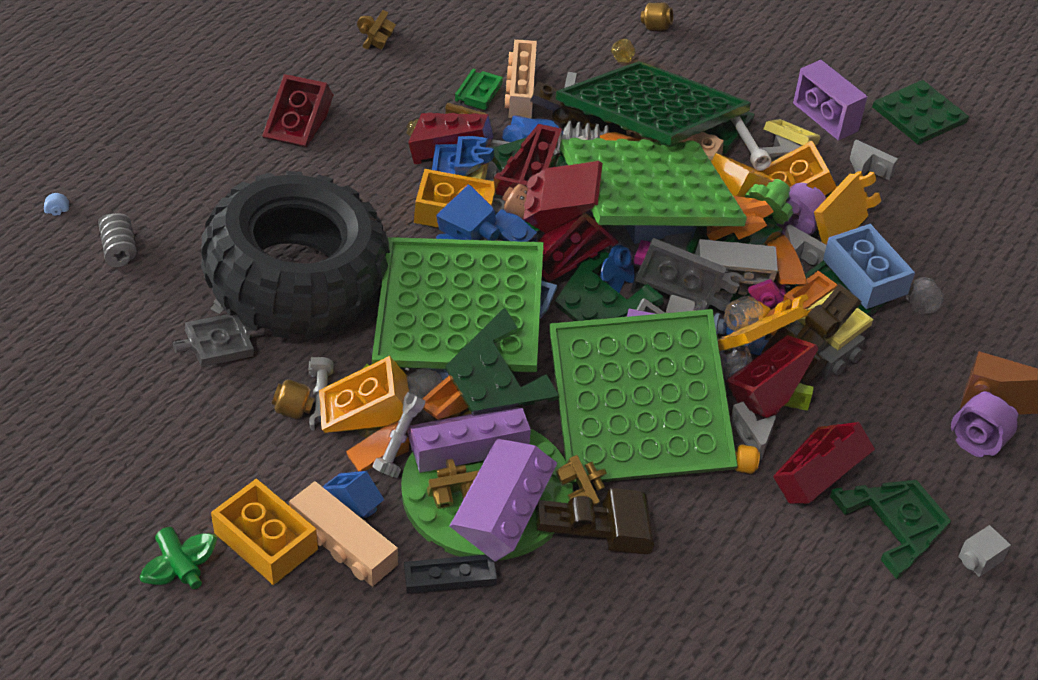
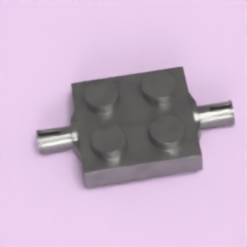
M229 314L185 322V331L189 339L174 341L173 348L175 353L192 350L196 354L201 367L253 356L254 352L249 338L264 335V328L255 331L243 325L238 315L230 316Z

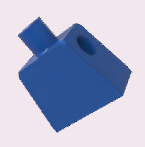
M469 184L436 215L439 230L459 240H480L484 237L488 241H495L500 234V230L494 226L496 223L495 210Z

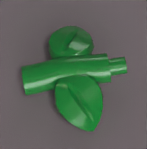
M173 527L161 529L156 534L155 539L163 555L154 558L146 564L140 574L141 582L163 585L170 583L178 576L181 582L189 584L191 589L199 588L202 581L199 578L201 571L197 565L203 564L211 556L217 542V536L211 533L197 534L187 539L182 545Z

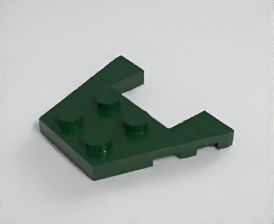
M604 249L597 252L598 255L595 257H588L583 260L555 300L556 306L573 321L626 317L628 310H637L641 300L644 298L656 307L664 303L663 296L648 284L629 299H626L605 281H602L596 274L601 271L604 260L609 257V253Z
M506 308L502 309L446 365L448 375L472 415L505 410L510 406L522 404L524 406L533 405L535 402L545 400L551 402L559 398V394L547 375L520 387L495 346V343L518 332V327Z
M917 480L882 483L881 487L868 488L866 485L855 486L854 490L843 491L842 488H835L830 495L844 515L870 505L902 544L884 552L881 557V561L896 580L949 528L951 523L950 518Z

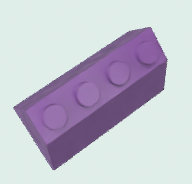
M510 406L505 410L476 415L468 414L410 425L407 430L419 473L446 468L447 459H453L455 466L485 460L497 439L530 444L531 432L523 409L516 406Z
M497 439L449 527L494 561L514 551L557 462L535 445Z

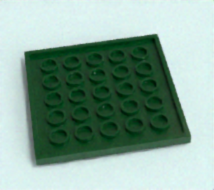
M641 61L557 90L556 100L565 103L564 105L567 107L578 108L587 115H595L602 118L604 122H613L620 125L622 129L638 132L642 137L656 139L665 146H672L681 140H686L688 137L700 134L702 131L727 122L732 118L739 117L741 114L750 111L751 106L749 101Z

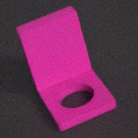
M770 279L748 287V292L755 301H760L772 309L783 301L786 288L785 284H780L778 281L773 282Z

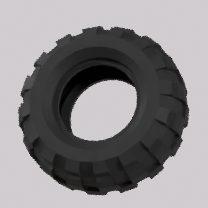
M286 171V175L274 176L272 173L256 176L255 181L251 184L241 182L233 187L225 198L220 200L205 223L201 246V268L209 288H212L213 294L221 304V307L230 316L238 315L243 325L255 331L265 328L272 330V336L288 339L290 334H304L306 339L322 337V333H325L326 329L339 332L349 327L350 323L354 322L357 317L361 318L380 296L382 279L388 267L386 253H390L389 241L386 232L383 231L381 220L370 202H363L359 198L360 193L348 185L340 187L333 184L334 179L319 174L315 178L303 176L302 172ZM279 244H297L320 250L329 258L309 264L291 263L273 258L263 250Z

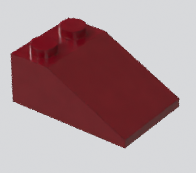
M284 74L262 137L307 147L328 114L334 96L326 82Z
M593 161L546 168L531 176L527 183L528 190L524 204L523 220L547 233L587 212L594 205L598 206L603 163Z
M789 335L781 339L726 380L737 403L744 402L749 411L765 418L777 414L780 408L789 402L817 353L818 347L816 344Z

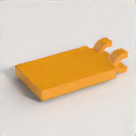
M862 171L849 174L814 211L822 243L827 245L829 237L858 228L868 217L867 209L877 206L881 202L880 193H874L871 197H868L867 192L864 190V187H868L876 181L874 172H869L866 176L862 175Z
M807 294L795 298L791 309L786 310V307L791 305L790 299L777 304L773 315H769L718 339L719 351L748 344L800 318L806 317L812 310H805L803 308V302L808 300Z

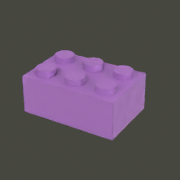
M819 60L800 69L793 104L839 141L859 131L868 96L825 62Z

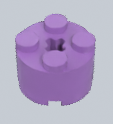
M796 183L790 187L791 191L786 203L793 207V215L783 225L776 224L783 229L782 233L784 235L789 224L810 236L818 229L814 211L826 199L816 187L812 189L806 186L807 183Z
M983 391L972 397L952 419L951 430L952 432L955 431L958 437L956 442L962 449L976 457H983L984 455L993 456L1015 434L1018 412L1001 398L992 395L990 392Z

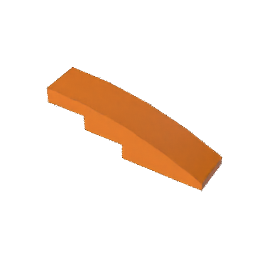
M781 233L778 238L767 242L766 246L776 247L778 271L775 279L780 284H806V277L801 262L788 238Z

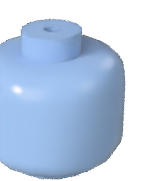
M53 193L45 199V213H51L55 216L69 210V200L63 194Z

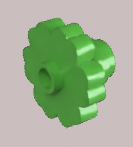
M774 179L767 186L754 184L745 194V198L766 201L774 211L766 217L772 218L776 224L783 225L793 215V207L786 203L791 189L782 180Z

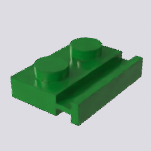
M473 68L455 93V101L462 100L466 105L486 110L502 86L503 77L484 71L478 73Z

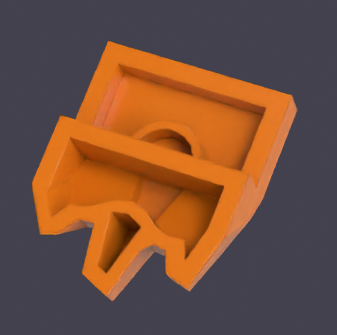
M733 196L747 217L745 226H707V236L713 241L731 233H735L738 239L744 238L767 226L763 218L774 211L766 201Z

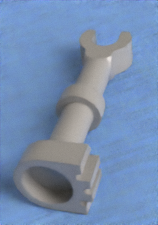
M311 357V361H309V375L317 377V384L313 390V397L316 399L315 413L309 418L311 430H315V424L321 422L319 390L327 387L328 376L333 374L334 370L333 361L325 357Z
M407 392L403 400V414L396 429H392L390 433L391 440L383 458H376L372 466L373 468L386 475L398 477L401 469L393 461L401 443H405L408 437L405 434L413 417L423 409L425 405L424 399Z

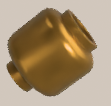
M665 2L648 3L645 11L641 12V22L650 31L667 30L673 24V9Z
M285 380L283 384L278 383L271 404L275 405L276 413L293 419H300L304 412L310 413L314 398L309 396V386L292 380Z

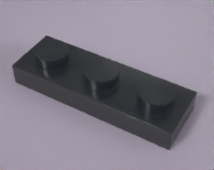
M486 554L404 562L407 594L496 585L497 578L494 560Z

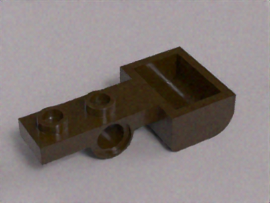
M537 81L530 102L553 110L552 117L556 122L566 124L568 121L576 119L583 122L582 129L585 128L587 123H590L591 130H594L596 124H599L600 131H603L605 126L608 125L609 132L619 133L620 125L613 122H604L598 116L587 115L583 113V110L565 106V103L556 100V92L559 89Z
M839 283L822 305L815 306L805 318L806 324L798 334L786 326L781 327L763 348L761 354L787 335L816 344L818 351L799 382L809 386L829 362L820 354L821 350L862 301Z
M610 489L602 503L603 507L594 506L593 500L587 496L574 497L568 503L539 500L535 507L537 531L607 538L608 550L651 554L654 548L648 498L641 491Z

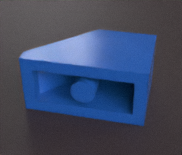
M503 209L495 215L496 223L494 226L500 230L498 239L503 241L537 242V232L519 216L507 213Z
M367 471L339 473L322 486L362 518H367L377 511L376 506L384 500Z

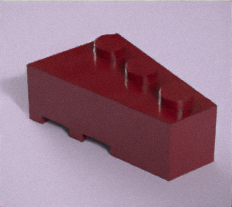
M421 113L408 142L414 164H422L421 160L434 158L435 145L457 144L458 136L488 138L486 147L489 148L493 139L489 114Z
M538 124L523 141L521 148L514 157L511 156L508 159L504 169L494 176L495 194L504 196L509 187L514 189L518 184H523L527 187L531 176L546 168L556 167L561 152L562 129Z
M587 211L547 232L538 241L543 242L542 277L550 282L577 267V263L588 257H595L598 255L597 252L609 245L614 246L619 241L606 226L598 225L595 217Z
M860 422L817 427L776 472L773 478L790 504H808L874 451L875 448Z

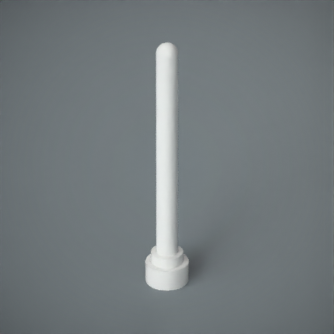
M740 116L732 118V123L751 153L750 162L753 167L758 171L768 168L771 164V158L767 151L759 149Z

